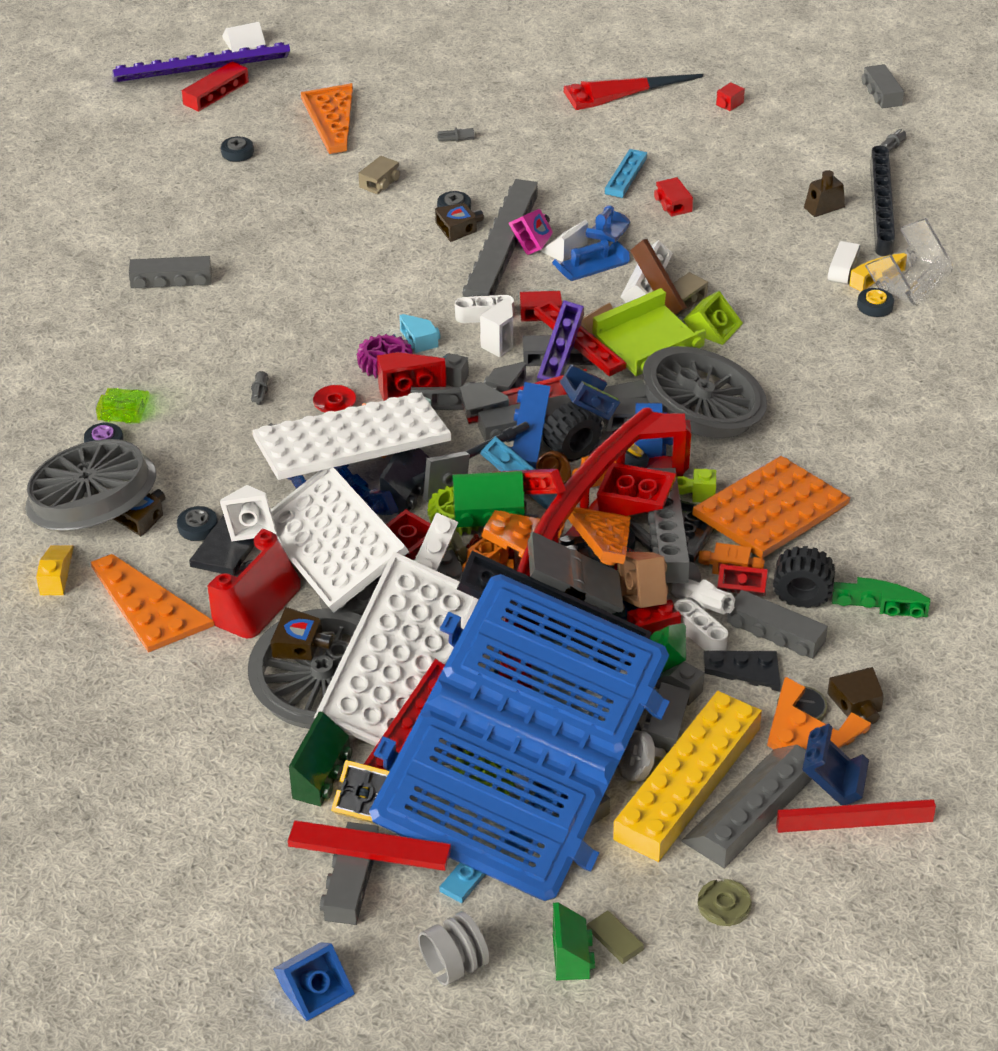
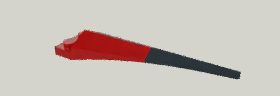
M704 74L581 81V84L564 86L563 92L574 109L581 110L603 105L644 90L702 78Z

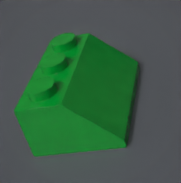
M522 471L453 475L454 520L458 522L456 528L485 526L495 510L524 516Z

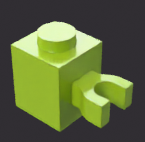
M694 468L693 479L678 476L679 494L692 493V502L699 503L715 495L716 470Z

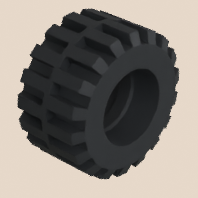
M570 401L568 404L564 403L559 409H555L554 413L548 417V421L544 424L545 429L542 432L543 440L553 451L563 453L569 462H572L575 459L578 460L588 455L595 445L599 443V438L603 433L601 431L603 429L602 421L593 412Z
M796 546L792 550H785L784 554H780L776 562L773 580L775 594L779 595V599L786 601V604L790 606L811 608V606L819 607L821 603L825 604L828 598H831L834 587L835 564L832 563L831 557H826L827 553L824 551L819 552L817 548L813 547L811 549L808 546H803V548Z

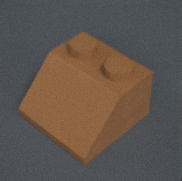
M626 552L624 564L618 563L622 600L639 608L667 604L668 586L665 580L667 564L664 556L654 552Z

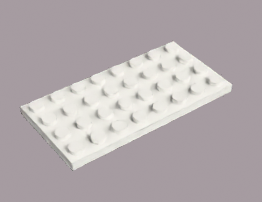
M410 393L399 398L391 397L381 402H369L363 406L347 407L345 410L328 411L318 416H306L300 420L284 421L273 426H262L259 429L253 430V438L278 480L451 441V432L422 393Z
M334 468L318 471L271 509L277 531L276 536L288 558L333 613L383 574L393 551L403 556L409 553L405 545Z
M393 551L314 718H316L319 711L324 712L345 733L376 746L433 661L437 659L446 664L454 647L448 642L449 634L440 631L447 613L451 612L460 616L461 628L464 629L478 599L457 590L459 581Z

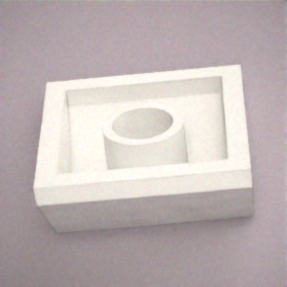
M259 22L226 28L223 34V39L232 52H237L240 48L249 47L251 50L257 49L256 47L259 45H266Z
M587 220L563 232L544 246L540 252L562 262L566 261L571 257V249H579L588 244V238L586 237Z
M246 485L220 500L231 541L253 539L262 528L277 535L265 492Z

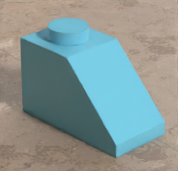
M406 314L400 315V330L415 353L438 347L440 332L430 320Z

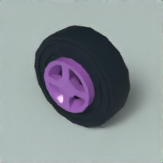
M108 422L92 425L84 433V443L102 439L123 440L124 438L120 427Z

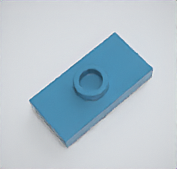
M459 863L439 886L440 892L463 903L486 874Z

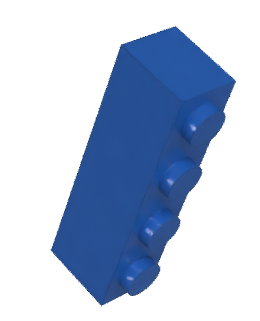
M524 382L523 390L518 391L517 403H521L520 409L515 408L513 421L517 422V425L526 421L530 429L517 435L516 439L512 440L514 441L513 447L509 448L536 470L550 386Z

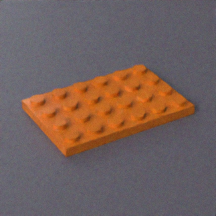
M779 456L694 506L692 515L737 544L751 547V553L759 558H764L838 512L849 503L850 497L787 458Z

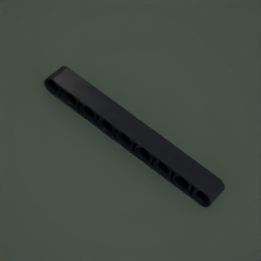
M879 145L872 148L870 174L875 252L879 256L884 257L893 254L895 229L889 150L887 147Z

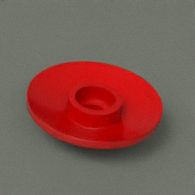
M329 385L319 389L314 394L313 403L321 412H336L354 406L356 395L352 389L346 386Z

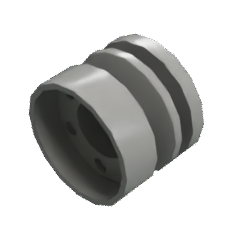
M461 911L455 914L453 918H447L443 922V927L436 924L418 935L421 953L431 972L436 974L446 968V973L436 977L441 985L447 986L464 976V969L472 973L477 967L481 968L489 963V952L485 939L477 924L466 912Z

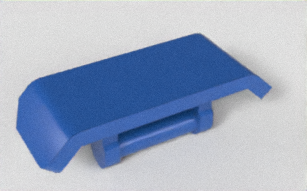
M607 205L603 212L597 215L596 224L592 229L587 228L586 237L597 240L606 239L609 242L616 243L628 229L630 220L625 215L614 211L612 205Z
M604 239L579 249H571V259L563 262L554 259L552 263L567 279L574 281L626 265L630 261L629 251L619 241L613 242L609 247L608 241Z

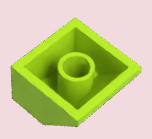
M720 291L704 298L683 319L688 328L694 333L697 330L705 329V339L721 345L743 324Z

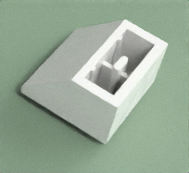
M506 297L480 315L481 348L498 357H501L513 348V311L510 297Z

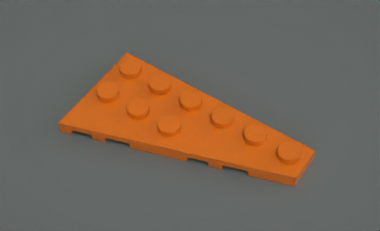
M353 83L301 92V99L329 154L347 151Z
M575 507L568 520L594 551V554L606 565L624 564L631 517Z
M110 554L91 562L92 569L148 653L214 626L212 619L115 555Z

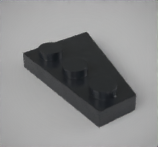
M777 651L703 652L705 674L729 680L737 679L749 682L750 685H762L780 692Z

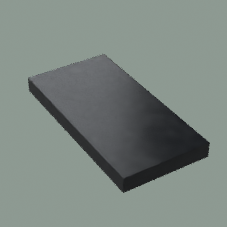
M680 500L689 562L694 563L699 556V552L702 551L713 533L714 528L692 515L693 507L697 504Z
M223 514L190 558V567L234 575L255 546L254 538L231 541Z

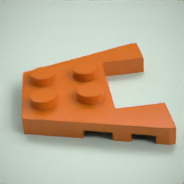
M495 510L485 525L481 537L506 550L508 547L519 551L518 556L522 558L530 538V533L535 531L540 519ZM565 524L559 531V539L564 531Z
M785 677L767 746L777 749L797 744L807 749L810 732L826 724L794 707L805 693V687L788 677ZM851 712L839 730L832 729L830 740L839 749L844 745L848 746L857 736L868 732L871 723Z

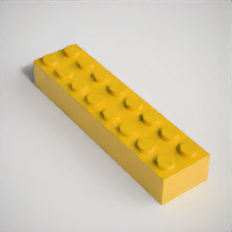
M717 690L614 820L613 840L659 862L758 733L762 710Z

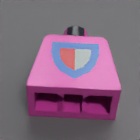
M540 209L508 223L527 255L541 250L553 234L549 225V216L543 214Z

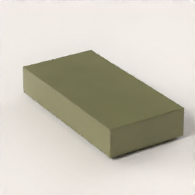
M608 910L587 924V930L592 929V935L622 964L644 950V944Z

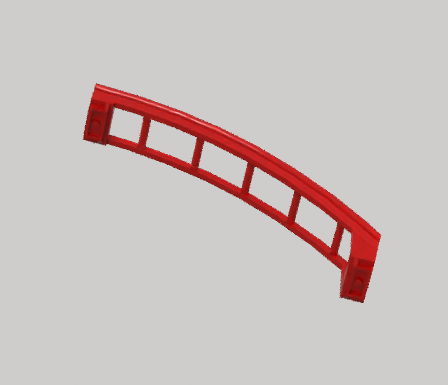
M643 408L626 421L593 451L564 484L566 491L557 494L541 517L534 532L559 543V531L579 502L580 508L599 511L597 498L589 506L590 488L615 461L619 464H625L626 451L640 439L673 437L672 456L649 458L646 468H676L677 477L684 476V473L689 469L691 449L690 420H685V413L664 414L653 412L651 408ZM572 525L564 536L575 537L581 535ZM527 544L517 571L530 577ZM514 623V626L519 627L533 634V630L524 627L518 623ZM500 651L501 655L516 662H521L520 659ZM499 661L500 665L516 672L517 668ZM526 663L525 666L532 668L531 664ZM500 671L498 672L499 675H501V676H503V677H505V678H507V679L512 680V678H513V677H511V676H509V675H507V674H504V673H502V672H500ZM522 671V675L532 679V675ZM520 680L517 681V683L532 689L531 685Z

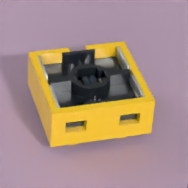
M346 760L340 782L343 785L341 791L337 790L331 811L335 814L373 823L369 810L390 771Z

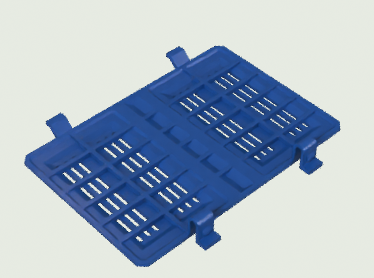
M499 574L491 577L464 629L461 628L460 616L451 612L447 613L440 631L449 634L448 642L454 649L400 753L396 751V742L384 736L375 750L374 756L382 759L383 767L390 772L369 813L373 823L403 837L451 844L449 858L535 898L547 901L556 898L573 861L582 869L591 872L600 852L593 850L583 839L644 709L653 717L662 720L670 701L664 699L654 689L669 654L666 647ZM510 601L518 603L517 606L511 604ZM522 607H528L534 611L543 614L544 616L542 618L536 614H533L527 610L522 609ZM509 609L513 611V613L510 614L506 612V610ZM519 614H520V615H523V616H525V617H527V618H529V619H532V620H534V621H536V622H538V623H540V624H539V626H537V625H535V624H533V623H531V622H528V621H526V620H524V619H522V618H519L518 615H519ZM501 618L508 619V623L503 621ZM549 618H553L559 622L571 626V628L567 629L561 625L549 621ZM514 623H518L536 632L532 634L514 626ZM545 626L566 634V638L544 629ZM576 629L598 638L597 641L575 632ZM540 635H545L563 644L562 646H559L553 642L541 638ZM575 638L581 642L593 646V649H589L583 645L571 641V639ZM605 641L625 651L622 653L602 644V642ZM487 646L495 648L494 651L487 649ZM570 646L576 650L588 654L589 657L586 658L580 654L568 650L567 647ZM600 649L606 653L620 658V661L599 653L598 650ZM502 651L518 658L521 662L519 663L499 654V652ZM629 653L634 654L635 657L629 656ZM485 654L490 656L489 660L484 658L482 655ZM594 658H597L603 662L615 666L616 669H611L593 660ZM497 659L505 664L517 668L516 672L500 664L495 663V660ZM625 662L631 663V666L626 665ZM482 663L486 666L485 668L480 667L478 664ZM526 663H529L533 666H536L542 670L547 671L548 674H543L525 665ZM491 668L513 677L512 680L490 671ZM621 670H624L627 672V674H623L620 672ZM522 671L544 680L543 684L522 675ZM553 675H556L560 678H563L569 682L574 683L575 686H570L552 677ZM520 680L540 690L536 692L517 683V681ZM549 683L571 692L570 696L549 687ZM580 687H583L587 690H590L596 694L601 695L602 699H599L579 689ZM547 692L551 695H554L560 699L567 701V703L563 704L557 700L545 696L544 693ZM576 695L597 704L598 707L591 706L575 697ZM607 699H610V700H612L614 703L611 704V703H608V702H606V701H607ZM572 704L594 713L593 717L572 708ZM603 708L608 709L609 712L603 711ZM599 716L605 718V721L599 720ZM443 739L447 741L446 745L439 742V740ZM452 744H454L458 747H461L469 752L474 753V756H469L461 751L452 748L451 746ZM439 748L443 751L442 753L436 752L434 749ZM450 753L458 758H461L469 762L470 764L469 766H467L450 757H447V754ZM430 757L437 758V762L430 760ZM479 757H483L502 767L501 769H498L478 759ZM443 762L465 771V774H460L442 764ZM476 765L480 768H483L491 773L496 774L497 777H491L483 772L474 769V767ZM509 769L527 777L529 781L527 782L507 773L506 770ZM472 774L493 785L489 787L469 777ZM502 778L524 787V791L502 782ZM538 782L557 792L553 794L533 784ZM415 787H418V788L423 789V790H422V792L420 793V792L414 790V788H415ZM498 787L520 796V799H515L497 789ZM530 790L553 800L552 803L529 794ZM428 792L449 801V805L427 796ZM564 794L568 796V799L562 798L561 795ZM410 797L418 798L417 802L411 800ZM527 799L548 809L547 813L524 803ZM423 801L444 810V815L422 805ZM560 803V804H562L564 807H563V808L557 807V804ZM455 805L477 814V817L474 818L454 807ZM405 806L413 807L412 811L406 809ZM418 811H422V812H424V813H426V814H428V815H430V816H432V817H435V818H437V819H439V820H441V821H440V823L438 824V823H436V822H434V821H432V820H430V819H427V818H425V817H423V816H421V815H419V814H417V813H418ZM553 812L559 814V817L553 816ZM453 814L472 823L473 826L469 827L450 818V815ZM483 817L505 827V830L503 831L483 822ZM446 823L469 833L468 836L445 827ZM478 827L500 836V840L478 831ZM512 830L529 839H532V844L514 835L509 834L510 831ZM476 836L495 845L496 848L493 849L473 840V837ZM506 839L529 849L528 853L506 844ZM538 843L543 844L545 847H538ZM504 849L519 857L524 858V861L521 862L506 854L501 853V850ZM534 852L538 853L540 857L533 856ZM529 862L535 863L536 866L532 867L528 864Z

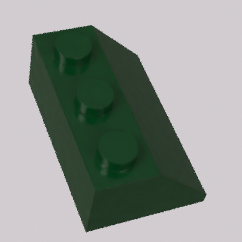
M318 712L289 764L292 799L320 807L325 798H330L333 791V783L341 778L343 764L346 760L350 761L353 751L352 747H350L349 735L324 712Z

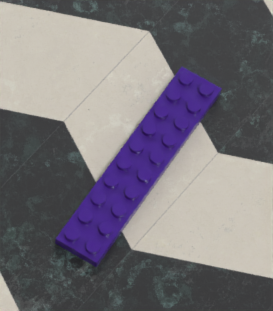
M280 42L275 43L272 47L259 45L256 47L257 49L251 50L249 47L240 48L237 52L225 50L222 51V54L216 55L214 52L205 53L202 57L189 55L186 57L187 59L182 60L179 57L170 58L168 62L154 60L151 61V64L144 65L143 62L135 63L133 67L119 65L112 71V80L114 83L218 68L232 61L238 64L287 58L290 53V46Z

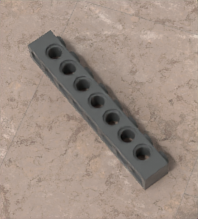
M649 468L676 473V468ZM676 477L663 509L647 512L648 525H650L652 552L664 556L667 564V571L665 572L666 583H688L689 557Z

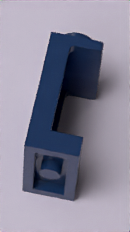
M575 365L569 366L560 381L572 403L607 420H610L620 404L618 398L603 391L607 386L605 380Z
M826 724L810 732L802 770L840 805H848L863 798L869 759L863 754L850 759L830 740L833 727L830 724Z

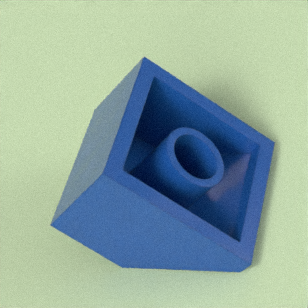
M320 942L273 968L283 991L306 1021L355 994L332 943Z

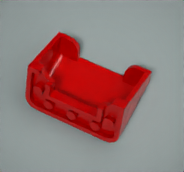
M263 528L254 537L255 547L262 552L238 577L226 573L220 574L207 585L214 626L246 639L259 635L301 588L300 578L275 533Z

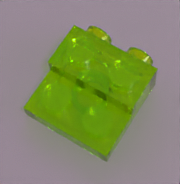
M107 388L105 395L100 396L96 406L97 420L140 423L150 397L149 391Z

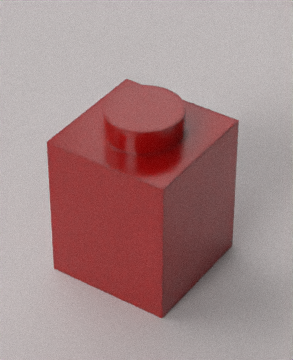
M732 82L717 90L716 105L732 111L744 103L745 88Z

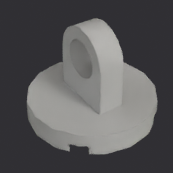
M634 730L618 764L620 774L629 781L640 782L649 775L652 768H656L666 756V751L655 747L652 737L647 732Z

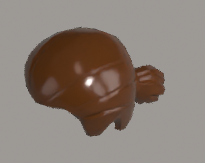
M549 451L541 455L537 460L536 470L558 469L563 484L572 476L570 462L561 452Z

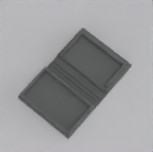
M533 531L530 533L528 553L531 578L562 592H565L567 588L572 586L576 590L586 593L585 602L611 614L624 610L619 571Z

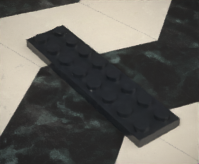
M475 551L471 552L457 586V590L480 599L490 578L502 574L645 638L650 639L652 633ZM510 601L511 604L517 606L518 603ZM522 607V609L527 610L533 614H536L542 618L544 616L543 614L534 611L528 607ZM509 609L506 610V612L510 614L513 613V611ZM520 614L518 615L519 618H522V619H524V620H526V621H528V622H531V623H533V624H535V625H537V626H539V624H540V623H538V622H536V621H534V620H532V619H529V618H527V617H525V616H523V615H520ZM549 618V621H552V622H554V623H556V624H558V625H561V626H563V627H565V628H567V629H570V628H571V626H568V625H566V624H564V623H562V622H559V621H557V620H555V619H553V618ZM545 626L544 628L562 637L566 638L567 636L566 634H563L548 626ZM576 629L575 631L592 640L597 641L598 639L578 629ZM575 638L571 639V641H574L589 649H593V646L581 642ZM605 641L602 642V644L622 653L625 651ZM600 649L598 650L599 653L608 656L614 660L620 661V658L615 657L609 653H606ZM629 653V656L635 657L634 654ZM625 662L626 665L631 666V663Z

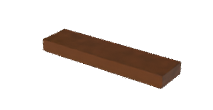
M643 239L630 251L652 290L655 291L662 288L666 292L665 306L678 316L687 307L648 239Z

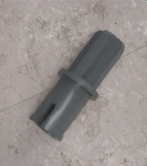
M456 127L454 130L438 131L437 138L438 141L456 140V142L460 140H474V128L457 129Z
M898 129L894 134L888 135L880 146L887 147L889 151L897 148L900 142L906 138V132Z
M264 371L256 373L255 381L251 386V401L256 402L257 405L261 404L268 391L267 382L269 377H267L268 374Z

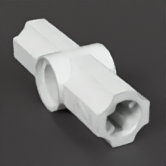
M689 579L688 583H672L671 592L674 597L690 599L704 611L707 608L721 614H730L735 608L734 602L736 599L731 593L717 589L707 580H701L699 583Z

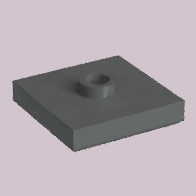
M464 451L427 458L423 499L426 502H429L432 494L438 493L439 489L445 490L446 486L453 487V475L468 474L470 454Z

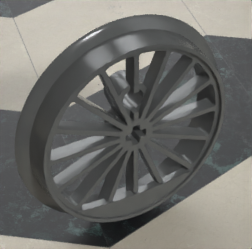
M677 346L654 352L644 363L643 377L645 380V393L649 403H661L662 413H685V420H690L692 434L708 438L736 437L746 432L751 425L757 423L766 412L767 399L761 385L743 367L724 356L704 349ZM697 370L706 372V379H701ZM710 375H714L721 380L713 384L709 381ZM727 383L732 386V388L719 389ZM696 404L694 412L689 410V408ZM700 406H701L703 415L698 414V410H699V407H700Z
M102 439L75 445L49 458L32 474L27 485L26 514L36 525L51 530H76L107 522L133 508L150 492L156 480V467L147 456L141 453L137 446L124 440Z
M330 608L302 611L321 620L322 632H337V635L332 642L330 650L326 649L324 655L323 648H319L320 655L316 657L314 655L311 661L293 659L300 664L272 658L271 639L279 621L265 631L254 645L248 661L249 683L258 700L282 721L297 727L310 729L316 711H311L321 686L324 697L326 686H329L348 647V643L341 639L344 634L353 636L362 617L359 614L341 609L333 613ZM268 666L292 671L289 673L265 675ZM294 681L275 690L267 686L270 683ZM300 689V690H299L291 699H289L288 701L285 700L284 698H282V696H284V695H286V694H289V693H291V692H293V691H295V690ZM312 690L305 709L297 708L295 705Z

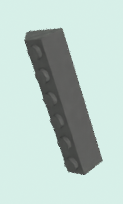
M797 744L773 749L682 839V842L725 869L777 816L778 810H783L812 780L802 770L806 749Z

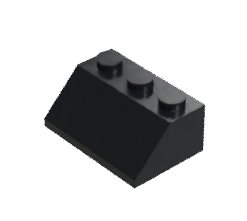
M421 448L394 453L380 476L381 510L400 514L405 509L408 511L415 509L418 496L424 493L425 481L415 486L411 478L426 471V460L430 458Z

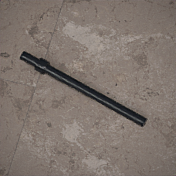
M525 421L513 428L508 427L502 430L501 434L496 437L502 442L506 441L508 443L516 439L517 435L529 430V424ZM493 438L466 450L470 454L469 459L479 455ZM426 471L411 478L415 486L425 481Z

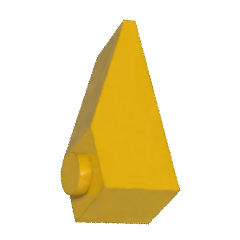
M50 545L40 559L36 575L40 595H64L74 548L73 545Z

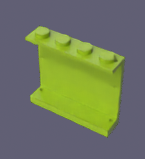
M662 288L593 317L592 334L627 363L626 367L636 377L643 374L645 361L658 350L677 346L700 349L705 344L706 330H697L694 333L665 306L666 292Z

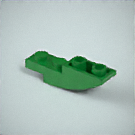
M857 577V583L834 582L831 604L863 606L866 608L879 607V614L920 618L928 617L930 598L895 583Z

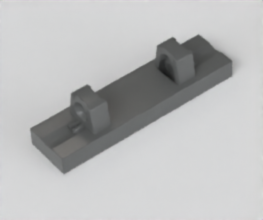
M411 387V393H422L424 397L431 399V406L434 410H464L460 397V387Z

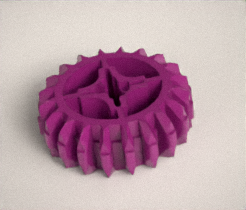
M387 333L382 336L378 334L377 337L370 336L369 340L365 339L363 343L359 344L357 363L359 368L362 369V373L366 372L368 376L374 375L376 379L378 378L377 355L395 352L413 354L411 345L408 344V340H403L402 336L396 337L395 334L389 336Z

